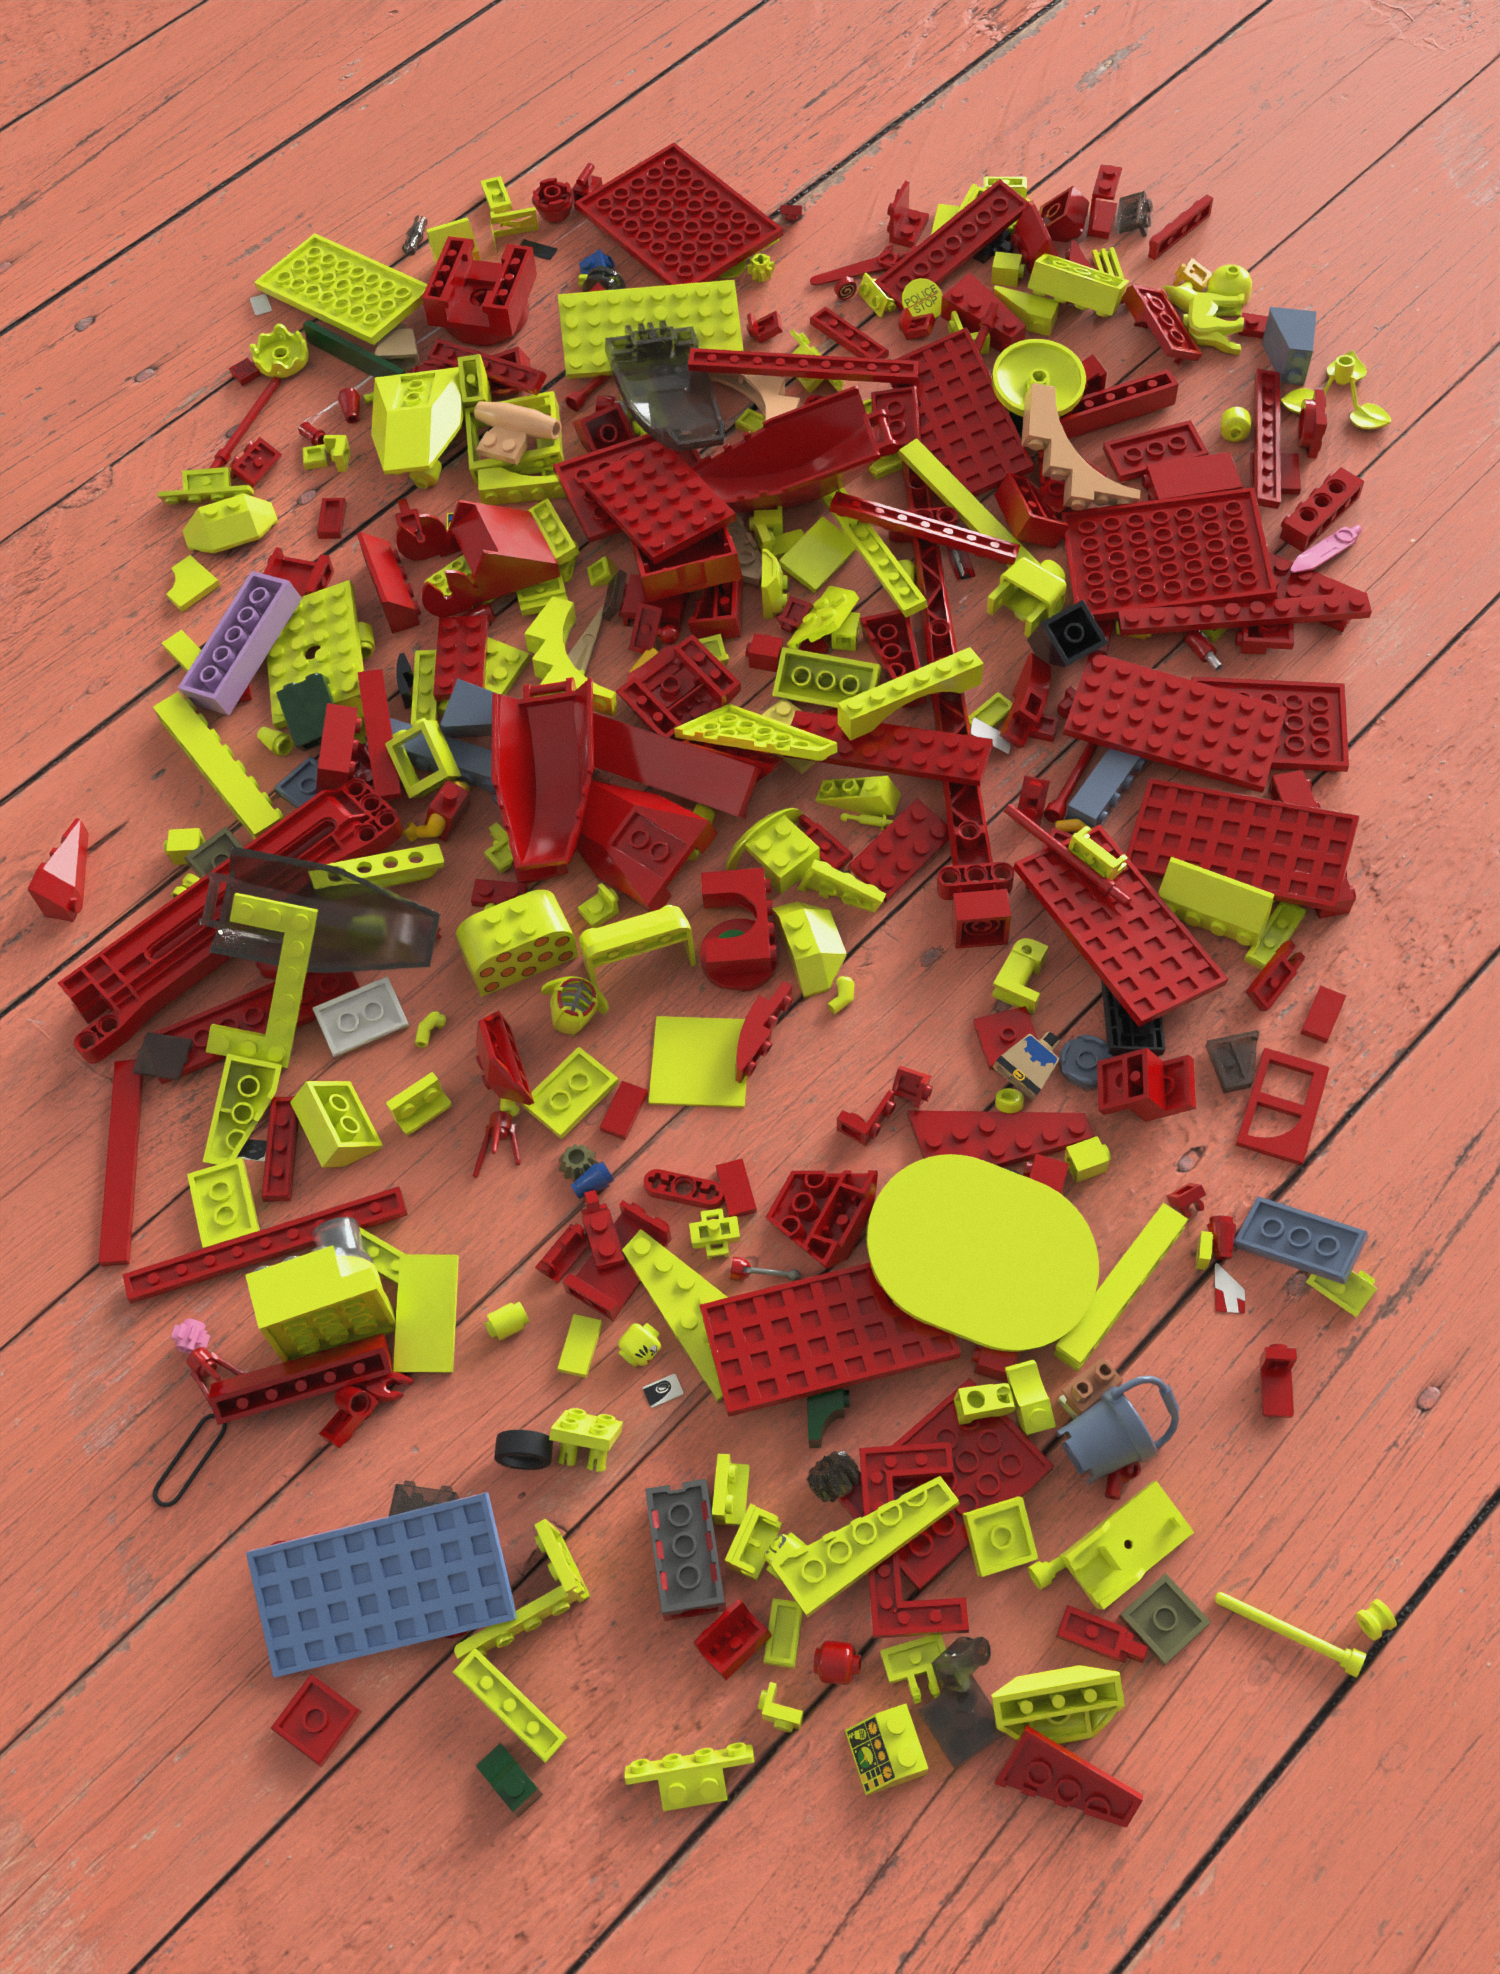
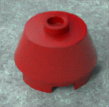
M549 178L539 182L540 186L536 191L533 190L532 203L542 219L547 222L556 223L568 218L574 201V193L571 190L570 184L568 182L565 184L557 182V178Z

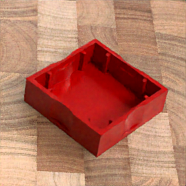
M727 526L655 565L630 539L647 602L743 579L738 553L733 539L728 533Z

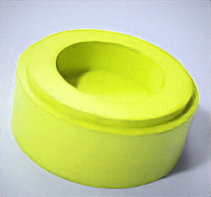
M1002 1089L996 1094L995 1106L1004 1113L1019 1112L1023 1108L1024 1096L1016 1089Z

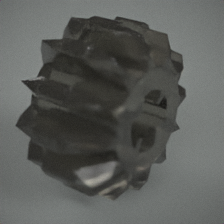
M834 1451L829 1456L824 1455L822 1460L817 1461L815 1467L809 1470L807 1478L810 1484L809 1487L822 1502H835L839 1497L844 1498L846 1493L852 1492V1487L858 1484V1478L861 1473L856 1462L845 1451Z

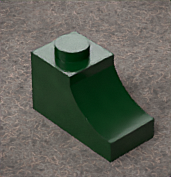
M840 1388L807 1397L809 1448H821L822 1438L828 1426L836 1419L844 1418V1408H850L849 1390Z
M501 1743L476 1765L493 1789L518 1818L543 1795Z

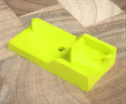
M1152 1481L1059 1557L1096 1609H1105L1140 1581L1146 1571L1185 1541L1194 1531L1159 1483ZM1126 1540H1129L1131 1542V1547L1129 1549L1125 1548L1124 1542Z

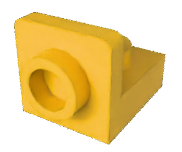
M1191 258L1186 265L1182 263L1174 273L1177 277L1172 284L1177 286L1182 280L1185 282L1190 281L1193 288L1201 292L1206 287L1212 273Z

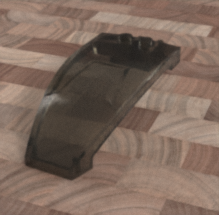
M665 320L660 321L659 328H654L652 322H648L647 329H645L643 323L638 324L637 331H632L631 326L626 325L625 336L605 338V352L622 399L635 421L646 433L662 445L677 452L724 444L725 419L722 420L708 372L688 371L690 348L699 347V341L693 326L674 329L673 326H667Z

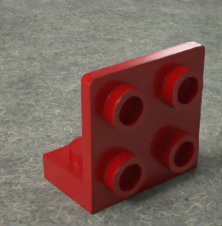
M905 180L902 187L897 189L895 200L890 202L887 215L890 216V221L887 226V232L890 233L889 243L911 248L916 245L929 221V214L909 209L910 181Z

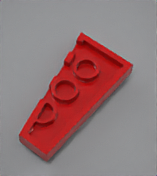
M1028 1725L1022 1731L994 1782L995 1785L1004 1788L1007 1785L1022 1790L1021 1793L1032 1797L1038 1795L1053 1800L1054 1804L1065 1808L1071 1806L1083 1810L1086 1815L1126 1828L1143 1801L1141 1793Z

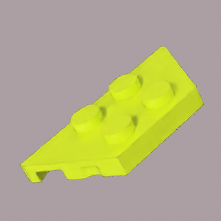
M828 586L823 595L815 601L810 613L803 618L802 624L789 640L787 646L798 650L803 640L808 638L812 643L822 636L838 630L859 600L856 592Z

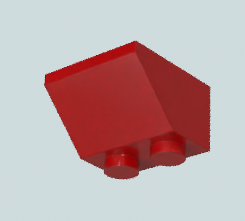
M1074 185L1040 206L1039 214L1052 241L1068 242L1073 238H1078L1084 231L1090 202Z
M620 402L611 404L572 423L581 444L588 453L635 438Z

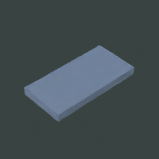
M1257 1196L1234 1240V1246L1249 1253L1345 1285L1368 1239V1232Z

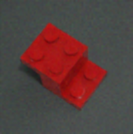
M1143 1048L1097 1061L1098 1111L1103 1115L1130 1109L1143 1121L1147 1122L1196 1109L1194 1059L1190 1055L1162 1061L1148 1048Z

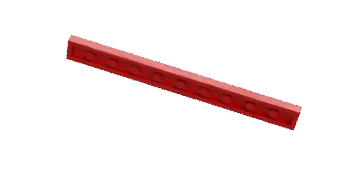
M690 348L688 371L917 385L919 361Z
M1363 592L1280 598L1254 602L1118 610L1117 619L1120 636L1364 619L1370 618L1372 611L1368 594Z
M398 1186L122 1274L127 1300L132 1304L320 1244L322 1234L336 1227L348 1226L353 1228L355 1232L358 1227L366 1229L407 1216L408 1213L402 1191Z

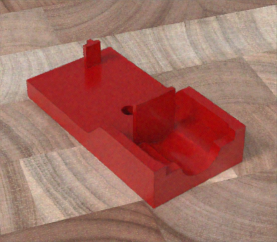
M1132 284L1121 298L1136 321L1133 325L1142 328L1149 327L1166 356L1175 357L1174 363H1177V365L1184 359L1198 361L1203 354L1164 291Z

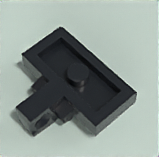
M1006 230L1003 231L972 258L985 264L992 256H995V252L1013 253L1014 246L1009 243L1011 233Z

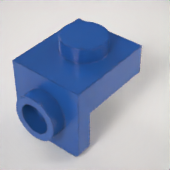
M600 249L579 263L581 274L599 275V272L607 271V275H615L614 261Z

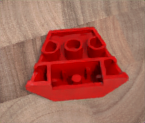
M825 1170L791 1171L765 1218L823 1267L828 1269L849 1258L864 1230L875 1202L878 1171L868 1170V1173H852L851 1170H844L843 1173H826Z

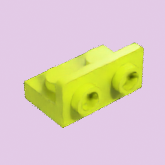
M433 1072L386 1102L393 1119L407 1136L452 1107L451 1101L443 1092L440 1082Z
M1362 1270L1358 1274L1351 1271L1345 1285L1311 1274L1306 1283L1356 1318L1378 1290L1373 1285L1376 1280Z
M718 1454L712 1517L714 1524L740 1526L746 1514L750 1467L748 1464L731 1463L730 1454Z

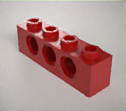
M1342 467L1334 474L1330 473L1323 485L1316 487L1306 501H1301L1298 504L1295 512L1285 516L1280 525L1282 527L1280 539L1304 552L1360 498L1364 480Z

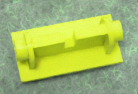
M864 273L857 293L880 318L883 317L885 311L893 312L896 309L895 300L889 299L874 282L876 279H872L867 273Z

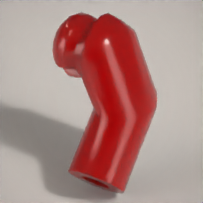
M1137 1461L1108 1475L1105 1491L1106 1498L1112 1500L1120 1499L1122 1484L1134 1479L1141 1472V1466Z

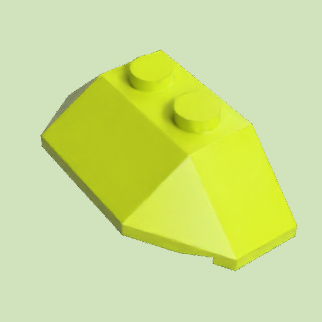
M240 494L199 507L182 532L188 550L217 553L260 539L273 525L278 523V519L271 502Z
M798 901L772 908L803 998L829 991L846 958V951L830 910Z
M1081 1665L1017 1676L991 1695L995 1723L998 1730L1018 1740L1025 1726L1028 1725L1057 1744L1095 1738L1111 1721L1116 1712H1119L1125 1706L1119 1672Z

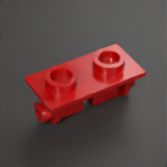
M577 1223L574 1226L570 1224L535 1268L558 1284L589 1246L587 1236L584 1233L585 1229Z

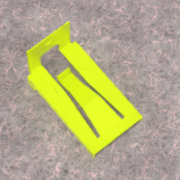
M535 207L494 214V211L490 212L491 229L492 224L500 223L501 229L502 226L514 227L506 230L493 231L492 229L494 244L496 237L539 230ZM528 217V218H526V219H524V220H521V221H512V220H516V219Z

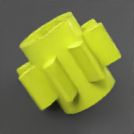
M756 254L753 258H750V264L747 265L748 274H752V280L765 282L772 278L775 266L773 261L770 262V256Z

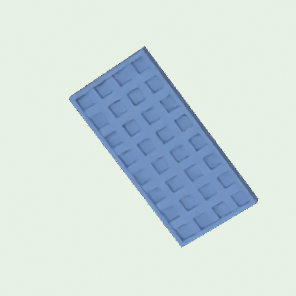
M488 1492L246 1552L273 1678L491 1626L517 1618Z

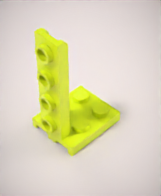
M546 1519L534 1525L538 1532V1535L534 1536L541 1552H546L551 1562L547 1564L549 1571L555 1581H560L561 1586L518 1609L515 1620L488 1626L458 1643L454 1648L457 1659L463 1661L474 1648L486 1657V1651L495 1646L501 1648L514 1641L516 1634L523 1630L525 1632L532 1631L541 1626L542 1620L552 1614L553 1616H558L569 1610V1604L577 1600L581 1603L591 1597L561 1532Z

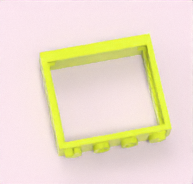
M554 391L539 393L537 396L529 395L500 401L534 409L544 414H551L552 418L560 421L559 406ZM475 407L465 408L469 470L475 485H478V469L502 467L510 472L529 475L545 470H553L554 464L564 461L562 433H560L557 439H554V446L525 451L518 465L493 458L480 460V455L476 451L479 445L478 428L489 425L476 420L474 415Z

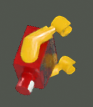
M447 780L438 789V794L428 808L425 825L417 827L411 821L407 823V828L403 830V834L411 842L418 837H437L446 842L470 807L469 785L463 781Z

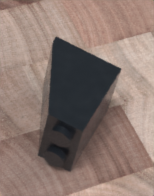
M1083 600L1041 622L1027 639L1037 657L1048 664L1067 667L1108 644L1107 639Z

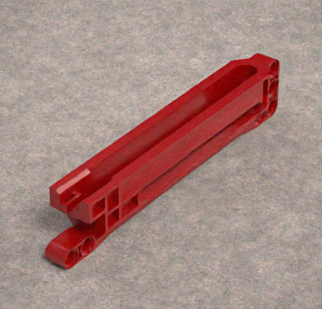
M353 778L338 789L322 790L59 981L57 984L71 1000L74 1009L87 1023H90L107 1009H110L112 1012L101 1016L76 1035L74 1046L84 1061L96 1064L129 1041L155 1013L268 930L230 922L235 893L298 906L302 905L318 893L315 891L311 879V867L378 855L396 842L403 833L396 811L360 778ZM334 872L331 876L338 878L343 872Z

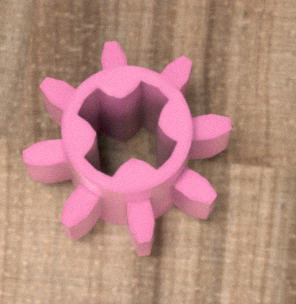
M185 1319L184 1323L175 1325L171 1338L175 1339V1348L187 1354H190L199 1347L206 1349L210 1335L206 1334V1325L194 1319Z

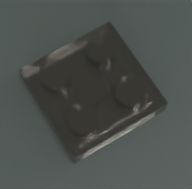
M972 1674L918 1710L919 1715L954 1769L1006 1735V1733L997 1729L993 1706Z

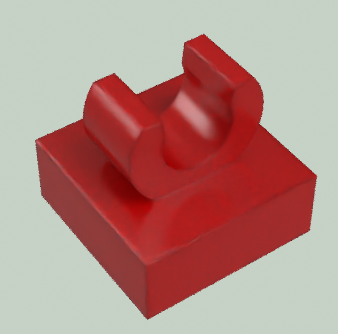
M1189 1183L1166 1195L1170 1206L1179 1207L1180 1213L1184 1217H1192L1189 1211V1206L1192 1203L1198 1211L1205 1209L1204 1203L1200 1198L1206 1196V1193L1200 1184Z

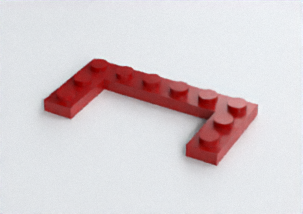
M951 1442L859 1448L864 1517L878 1510V1507L894 1500L893 1479L953 1476ZM898 1551L868 1572L873 1639L969 1633L966 1597L902 1601Z

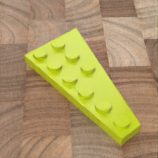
M727 704L674 728L675 738L815 761H823L828 756L837 753V742L732 704Z
M640 1229L622 1249L624 1257L650 1294L652 1301L664 1316L666 1323L687 1356L692 1360L701 1378L708 1385L717 1403H719L723 1395L699 1305L728 1297Z

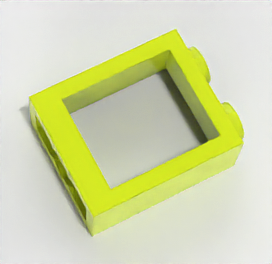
M425 718L416 720L411 724L412 728L394 733L392 735L393 739L385 743L409 799L423 798L441 788L447 780L453 781L462 776L437 720L426 721ZM423 733L439 770L419 781L403 744Z

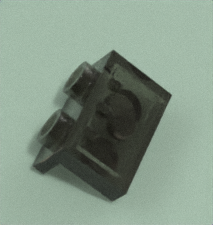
M1145 191L1119 199L1115 226L1118 234L1131 232L1139 228L1142 237L1148 236V230L1151 227L1150 215L1153 212V203L1151 199L1147 198Z

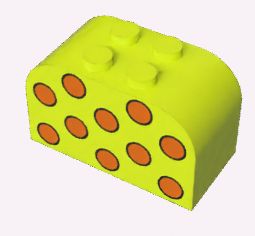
M548 890L530 891L478 912L464 920L456 930V938L461 954L481 997L579 957L572 930L554 894Z

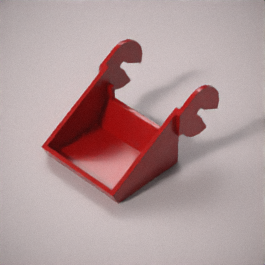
M458 500L448 530L445 529L444 524L437 517L430 514H418L423 535H425L423 540H418L417 536L403 525H400L396 532V545L399 552L405 558L418 561L437 555L443 557L462 551L471 569L472 574L470 578L457 570H445L448 589L452 592L449 596H444L441 590L428 581L425 582L421 591V600L424 608L431 615L437 617H449L470 610L473 605L560 577L558 562L530 511Z

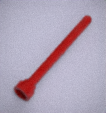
M599 375L581 391L571 392L565 398L568 408L578 412L584 407L586 398L612 375Z
M1088 742L1058 798L1049 802L1043 814L1047 820L1055 823L1064 819L1067 813L1065 804L1098 745Z

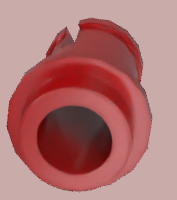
M303 422L300 425L306 432L298 429L299 434L310 440L313 446L325 444L323 439L326 433L323 430L316 429L309 422Z

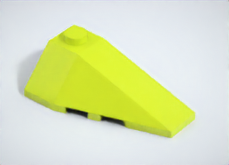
M227 1054L204 1153V1163L218 1165L237 1158L277 1091L282 1065Z

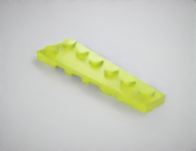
M941 1476L902 1495L899 1499L892 1500L878 1507V1510L863 1518L859 1517L851 1521V1524L822 1536V1539L808 1546L804 1545L773 1561L771 1566L805 1615L809 1617L960 1504L959 1500Z

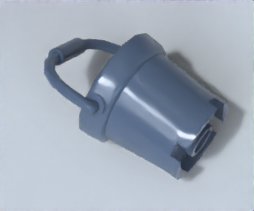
M1139 1376L1119 1387L1111 1386L1100 1395L1098 1402L1070 1423L1057 1430L1056 1434L1058 1437L1063 1434L1066 1435L1068 1440L1061 1445L1078 1473L1081 1475L1087 1471L1091 1477L1085 1480V1482L1091 1485L1097 1480L1136 1461L1146 1462L1157 1456V1449L1167 1443L1177 1430L1180 1408L1171 1387L1166 1385L1163 1380L1154 1376ZM1151 1383L1158 1386L1169 1414H1171L1172 1419L1169 1428L1155 1442L1142 1419L1123 1394L1140 1384Z

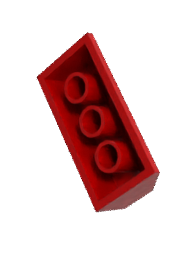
M362 532L357 533L366 566L392 634L420 625L417 615H420L421 611L417 600H411L414 597V593L410 583L405 584L404 582L408 578L404 567L398 566L401 560L397 549L392 550L387 540Z

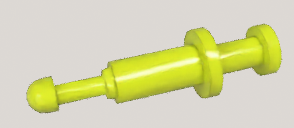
M843 813L840 817L845 822L847 819L858 820L860 824L880 827V831H884V827H888L894 821L886 819V814L878 817L867 814L856 816Z

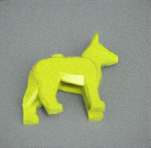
M1186 281L1177 287L1163 286V289L1170 295L1167 297L1170 303L1187 313L1183 314L1182 322L1197 345L1212 346L1225 353L1240 355L1241 344L1230 342L1225 335L1242 332L1244 318H1238L1236 321H1226L1217 317H1241L1244 294L1224 296L1214 293L1197 292L1193 290V285L1190 281Z

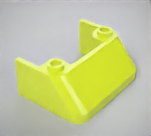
M667 905L660 910L603 927L587 929L579 937L581 954L589 980L597 988L598 984L594 968L679 942H683L691 967L696 966L691 927L682 910L673 905Z

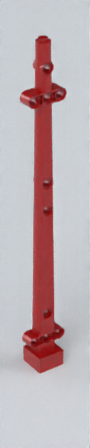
M902 460L908 510L903 511L957 526V511L952 507L933 508L930 487ZM888 530V536L891 541L895 543L912 542L917 587L928 605L927 608L921 610L927 665L957 653L940 545L930 543L928 540L909 537L904 533L894 530ZM932 693L935 731L972 736L965 693ZM942 781L952 866H946L939 870L937 894L944 900H953L951 923L955 949L1008 945L1011 924L1008 894L1013 889V866L1007 862H993L981 787Z

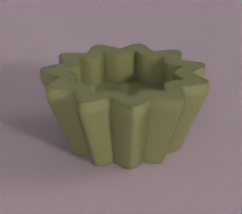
M574 1144L572 1147H567L559 1158L561 1162L559 1171L564 1172L565 1179L572 1178L573 1182H575L594 1163L599 1164L594 1159L596 1153L589 1150L585 1145L577 1146V1144Z

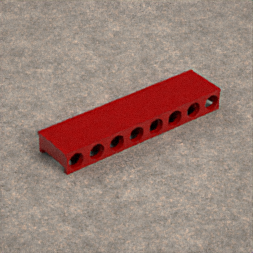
M593 713L595 768L746 819V810L758 775L762 773L761 769Z

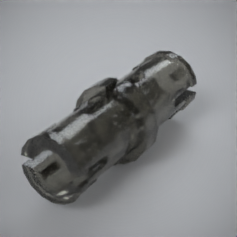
M417 215L414 218L412 227L407 230V238L402 247L405 254L409 255L412 249L410 255H414L418 244L422 242L424 238L423 232L428 224L425 217L421 216L420 218Z

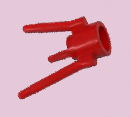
M495 1111L490 1114V1121L486 1125L485 1136L473 1172L474 1178H477L491 1137L493 1138L491 1153L496 1154L498 1141L504 1140L510 1135L515 1164H521L516 1137L517 1126L512 1124V1115L510 1113Z
M204 1347L193 1350L186 1360V1364L192 1369L190 1375L199 1385L209 1405L210 1391L202 1377L207 1378L211 1376L216 1381H220L221 1377L216 1372L217 1364L237 1376L246 1374L220 1358L215 1352L209 1353Z

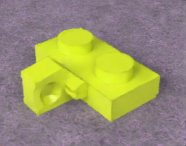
M496 822L489 827L490 836L495 841L492 842L493 846L484 852V855L495 869L502 874L513 866L514 860L508 842V834Z

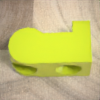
M1006 1383L960 1388L954 1397L959 1425L971 1423L975 1419L1007 1415L1016 1410L1010 1384Z

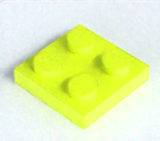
M1022 1497L1011 1498L962 1514L978 1576L984 1577L1038 1559Z

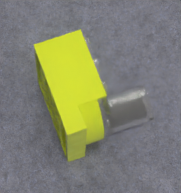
M339 1217L328 1220L316 1227L313 1231L316 1248L311 1253L302 1256H291L284 1259L282 1263L273 1266H261L252 1273L245 1275L258 1328L282 1362L380 1333L388 1335L395 1332L396 1314L394 1308L383 1290L379 1273L372 1257L366 1253L358 1222L354 1218Z

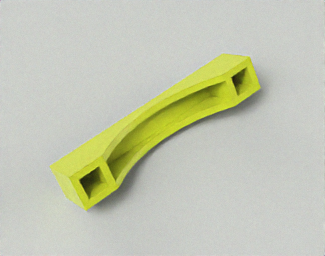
M502 467L478 469V489L482 504L498 505L566 497L556 475H521L510 472Z
M969 647L838 703V725L851 741L872 732L890 714L917 698L938 692L963 693L981 685L984 663Z

